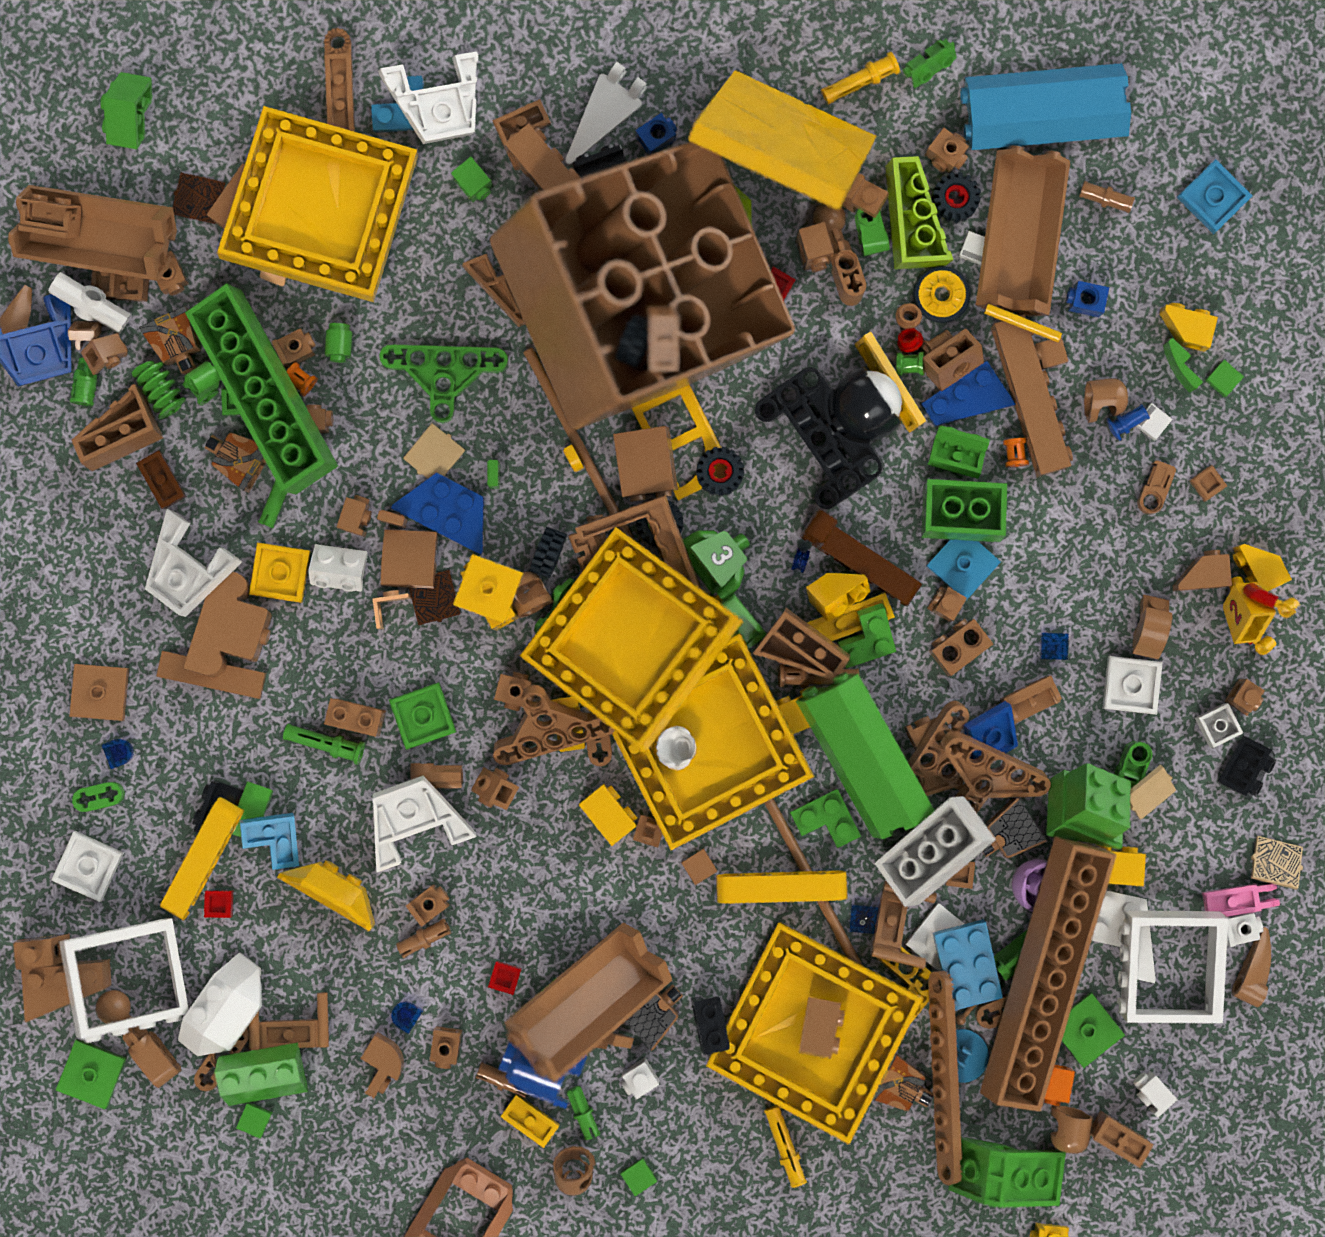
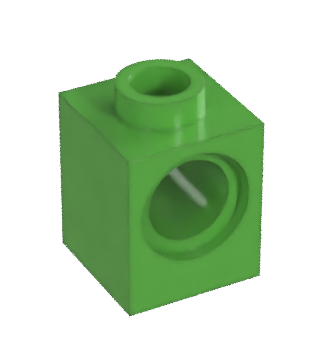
M469 157L451 172L453 180L473 203L477 199L482 201L490 195V189L493 187L492 182L472 157Z

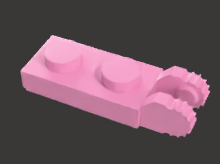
M1272 883L1249 884L1202 892L1205 911H1220L1226 917L1259 912L1264 908L1279 906V899L1269 898L1260 901L1258 893L1273 891L1277 889V885Z

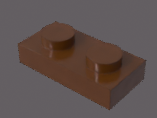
M160 450L136 463L161 509L165 510L187 497Z

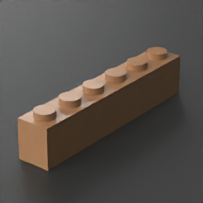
M1004 321L994 323L991 331L1012 399L1016 404L1015 409L1024 438H1027L1026 445L1036 477L1067 469L1071 466L1070 461H1073L1070 447L1065 446L1063 440L1065 429L1063 423L1057 420L1055 414L1057 403L1054 396H1050L1047 388L1050 384L1049 377L1045 370L1042 371L1039 362L1042 360L1041 351L1038 345L1034 346L1032 339L1034 333Z

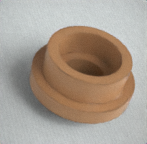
M903 304L897 309L895 315L896 322L904 329L916 328L922 320V312L914 304ZM911 314L913 319L910 321L906 320L904 315Z

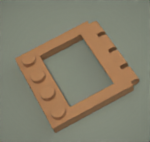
M666 495L579 525L575 528L576 533L568 536L575 553L585 552L584 555L577 557L583 571L601 547L597 534L646 517L663 562L701 589Z

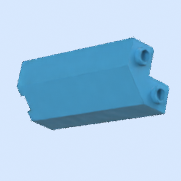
M1122 63L965 77V88L960 89L961 104H965L968 111V124H964V139L969 140L972 150L1129 136L1131 106L1130 102H1127L1125 94L1126 88L1129 86L1127 73Z

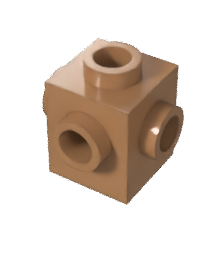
M943 128L928 147L925 156L932 160V165L939 171L951 173L955 167L959 170L968 158L965 153L969 146L958 133L952 134Z
M513 672L512 676L500 674L494 700L505 702L504 708L520 711V707H523V690L533 685V682L527 681L529 675ZM516 686L520 688L518 696H514L512 693L513 688ZM530 695L527 699L533 702L535 695Z
M483 767L471 791L480 796L478 801L490 808L496 805L507 810L519 786L508 780L509 774L498 768L491 771Z

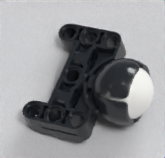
M807 367L759 400L755 406V414L763 422H773L783 415L787 416L830 479V481L816 491L815 502L820 508L831 509L883 473L884 462L870 441L884 438L899 427L902 422L899 416L902 398L899 388L891 378L880 372L868 371L865 367L856 368L845 375L835 390L819 369ZM810 372H814L818 377L817 384L813 387H808L805 383V377ZM789 387L793 388L796 392V398L790 403L785 401L783 397L784 391ZM810 401H812V403L814 404V406L816 407V409H817V410L819 411V413L821 414V416H822L821 418L818 416V414L816 413V411L813 409V407H812L811 404L809 403ZM766 403H771L774 406V414L769 418L765 417L762 413V408ZM817 431H822L826 435V442L822 446L816 445L813 441V436ZM840 444L843 446V448L845 449V451L847 452V454L850 456V458L852 459V461H849V459L847 458V456L844 454V452L842 451V449H841L840 446H839ZM869 459H873L878 463V470L875 474H869L865 470V463ZM848 474L853 475L856 479V486L853 489H847L843 484V479ZM824 490H831L834 493L835 499L832 504H825L822 501L821 495Z

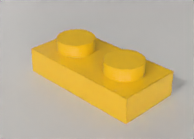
M518 1094L513 1097L500 1116L543 1148L560 1126L558 1122Z

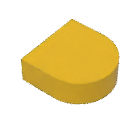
M572 444L564 448L563 452L573 471L578 472L584 469Z

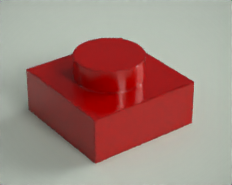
M773 266L771 273L784 301L796 279Z
M205 890L204 918H232L234 890Z
M496 961L488 988L514 995L522 968Z

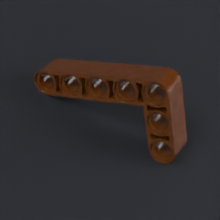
M817 509L800 534V537L805 541L809 540L812 542V546L824 554L833 556L835 561L847 569H853L856 571V574L865 575L870 584H876L879 586V590L893 599L897 598L902 605L908 607L922 584L837 528L838 521L821 509Z

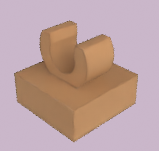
M74 321L68 329L69 340H76L75 347L77 350H81L83 341L90 342L93 339H97L101 334V323L95 321Z
M640 814L633 840L658 848L662 832L655 818Z

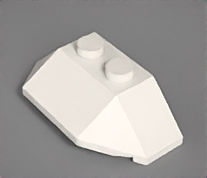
M238 953L211 977L183 1017L178 1041L197 1056L232 1050L262 1007L261 968L242 953Z

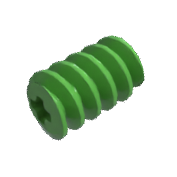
M147 361L137 366L132 371V376L138 377L136 382L139 386H143L142 393L149 395L147 401L150 404H154L153 411L160 413L158 419L162 420L176 413L186 401V398H176L181 390L180 388L171 390L175 380H165L170 372L168 370L160 372V369L164 366L162 361L158 363Z

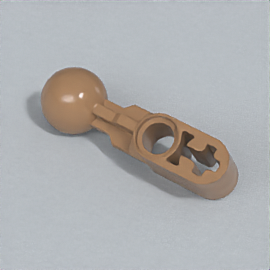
M822 203L813 213V225L825 222L834 252L831 258V272L840 300L848 306H854L862 300L866 290V281L858 257L852 251L850 243L844 239L841 231L846 223V214L842 207L837 210ZM847 263L851 268L843 269L839 264Z
M107 991L96 1002V1014L106 1024L132 1018L129 1014L131 1010L130 1000L121 991ZM139 1026L128 1028L129 1033L123 1034V1040L129 1046L128 1052L131 1058L155 1087L160 1088L181 1072L179 1063L154 1032H148L147 1029L140 1030Z

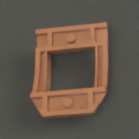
M469 1158L462 1159L451 1167H445L404 1237H436L426 1231L425 1228L452 1183L497 1210L482 1237H498L513 1211V1185Z

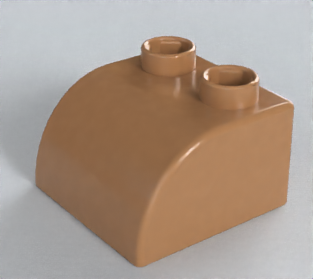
M688 142L535 194L490 237V244L568 424L573 429H581L699 381L773 346L791 336L795 331L792 319L722 156L693 142ZM648 307H676V314H678V371H650L648 349L636 369L615 360L621 337H623L625 328H627L634 314L648 319Z

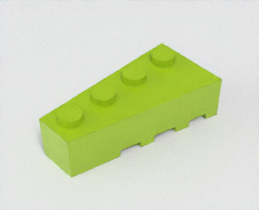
M919 156L892 158L885 168L887 191L889 193L888 202L894 269L928 268L948 265L954 259L951 251L948 250L944 230L941 228L936 214L938 212L935 203H932L928 191L929 186Z

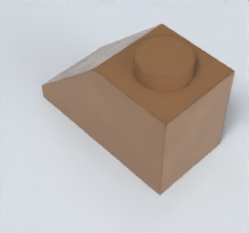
M1220 550L1204 551V556L1196 558L1172 586L1173 591L1232 586L1229 554L1220 555Z

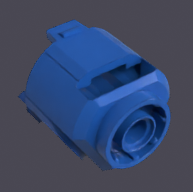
M509 1041L498 1069L507 1073L508 1082L521 1092L549 1102L553 1106H560L566 1109L568 1100L557 1096L566 1073L555 1083L545 1076L543 1078L540 1077L519 1048ZM587 1056L581 1059L567 1073L580 1076Z

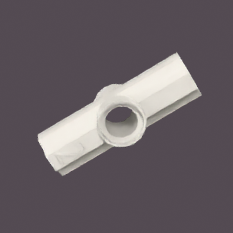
M61 272L55 277L48 290L52 295L73 306L75 314L86 321L96 320L118 334L123 331L131 317L130 313L108 301L105 293L98 287L91 285L83 286Z

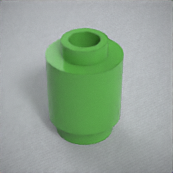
M329 323V329L326 330L325 356L330 357L331 362L344 363L346 358H351L352 331H350V325Z

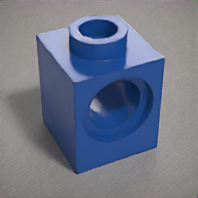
M660 113L636 129L635 133L637 140L650 156L659 153L676 141L675 132L678 130L671 118L668 117L666 119ZM654 130H662L665 136L661 139H655L651 136V133Z
M1078 281L1073 288L1070 287L1066 297V303L1070 304L1068 311L1100 317L1105 312L1110 287ZM1082 293H1086L1091 297L1092 303L1090 305L1084 304L1081 301L1080 295Z

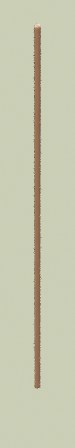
M533 348L524 351L523 353L609 514L620 511L577 430L571 428L568 424L551 382ZM627 524L617 527L636 541ZM774 798L765 802L766 808L800 871H812ZM817 901L846 957L862 965L829 901Z

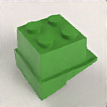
M1089 763L1071 772L1063 770L1049 779L1051 787L1048 791L1047 835L1073 841L1088 842L1119 850L1123 848V832L1130 828L1131 781Z

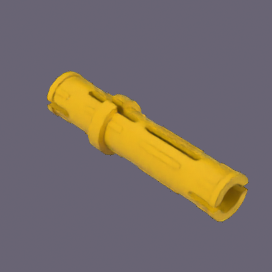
M778 1105L769 1107L764 1110L781 1156L779 1162L782 1166L784 1165L791 1188L807 1183V1180L804 1177L799 1162L801 1157L799 1152L795 1151L781 1109Z

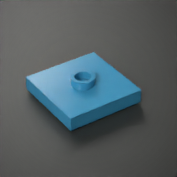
M1215 159L1176 198L1214 234L1253 195Z
M949 540L926 567L948 587L968 599L1001 561L978 541Z

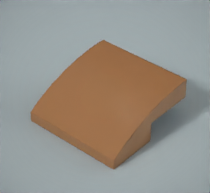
M92 270L91 286L101 289L105 293L106 299L147 302L149 279Z
M385 529L381 561V586L434 589L437 566L435 561L438 542L437 532Z

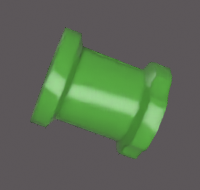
M919 352V355L897 353L896 369L898 376H902L903 373L925 375L923 362L925 353Z

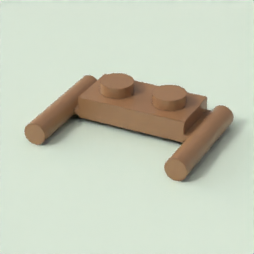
M885 880L879 903L871 956L924 969L926 958L900 952L908 906L905 907ZM933 892L924 901L935 903L937 893Z
M328 992L317 993L318 1020L297 1019L259 1022L258 1011L248 1025L249 1050L298 1043L299 1048L329 1047Z

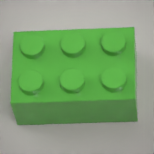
M927 479L923 486L921 538L1001 542L1006 536L1007 483Z

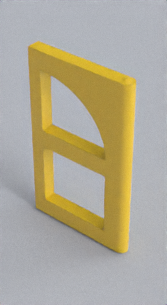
M690 384L631 408L641 429H648L650 426L643 413L680 395L696 427L671 439L673 451L702 437L705 452L712 450L714 447L721 448ZM722 464L716 465L714 467L716 471L713 475L719 479L726 477L725 470L727 468ZM695 476L682 487L678 484V490L673 491L677 501L701 490L702 486L698 483L697 476Z

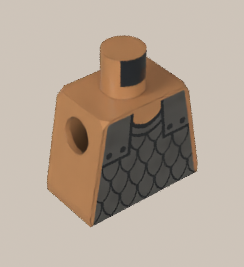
M1014 797L985 823V826L996 840L984 849L982 853L985 857H988L999 849L1003 857L1010 858L1047 840L1020 799Z
M673 984L662 994L658 992L625 1021L651 1051L679 1017V1013L673 1008V1005L683 995Z

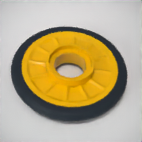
M935 266L926 270L919 276L913 289L914 303L921 310L922 315L926 319L937 323H947L959 318L966 311L971 297L970 287L966 278L958 270L948 266ZM943 287L948 290L949 298L946 301L936 299L935 290L937 288Z

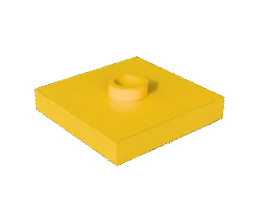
M257 542L249 595L303 603L311 551Z
M472 554L453 605L505 624L523 573Z

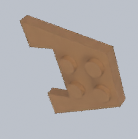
M487 254L464 262L462 267L518 327L525 325L505 276L497 277Z

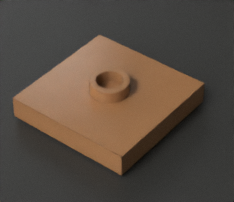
M74 664L69 717L124 721L129 668Z

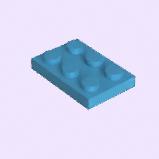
M982 919L932 932L941 971H947L951 975L950 978L953 979L951 983L954 984L952 986L954 988L952 999H955V1011L1003 998L985 920Z

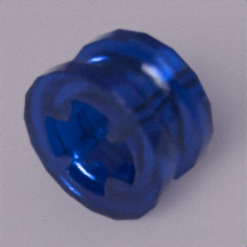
M797 547L791 570L799 569L800 573H804L810 551L802 552L801 548Z

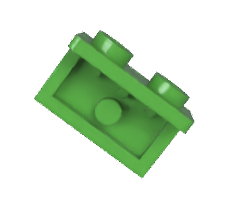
M939 426L933 439L928 465L979 479L985 452L990 440L977 434L956 430L953 427Z

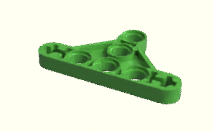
M387 345L382 348L379 355L384 367L390 370H405L430 396V414L438 423H447L452 420L455 413V399L483 373H500L507 368L509 363L505 351L500 348ZM393 350L395 355L404 356L403 350H407V365H403L404 361L402 359H395L393 364H390L388 359H385V355H389L390 351ZM416 351H421L425 354V361L421 365H414L411 362V356ZM442 352L451 354L452 359L447 366H441L437 363V357ZM468 353H474L478 357L476 365L468 367L463 363V358ZM481 353H486L485 358L489 359L494 358L495 354H499L500 358L504 359V362H500L498 367H494L492 362H485L486 367H481L483 361ZM441 378L450 380L451 386L446 392H440L436 389V383ZM440 404L449 406L450 412L445 418H438L435 414V409Z

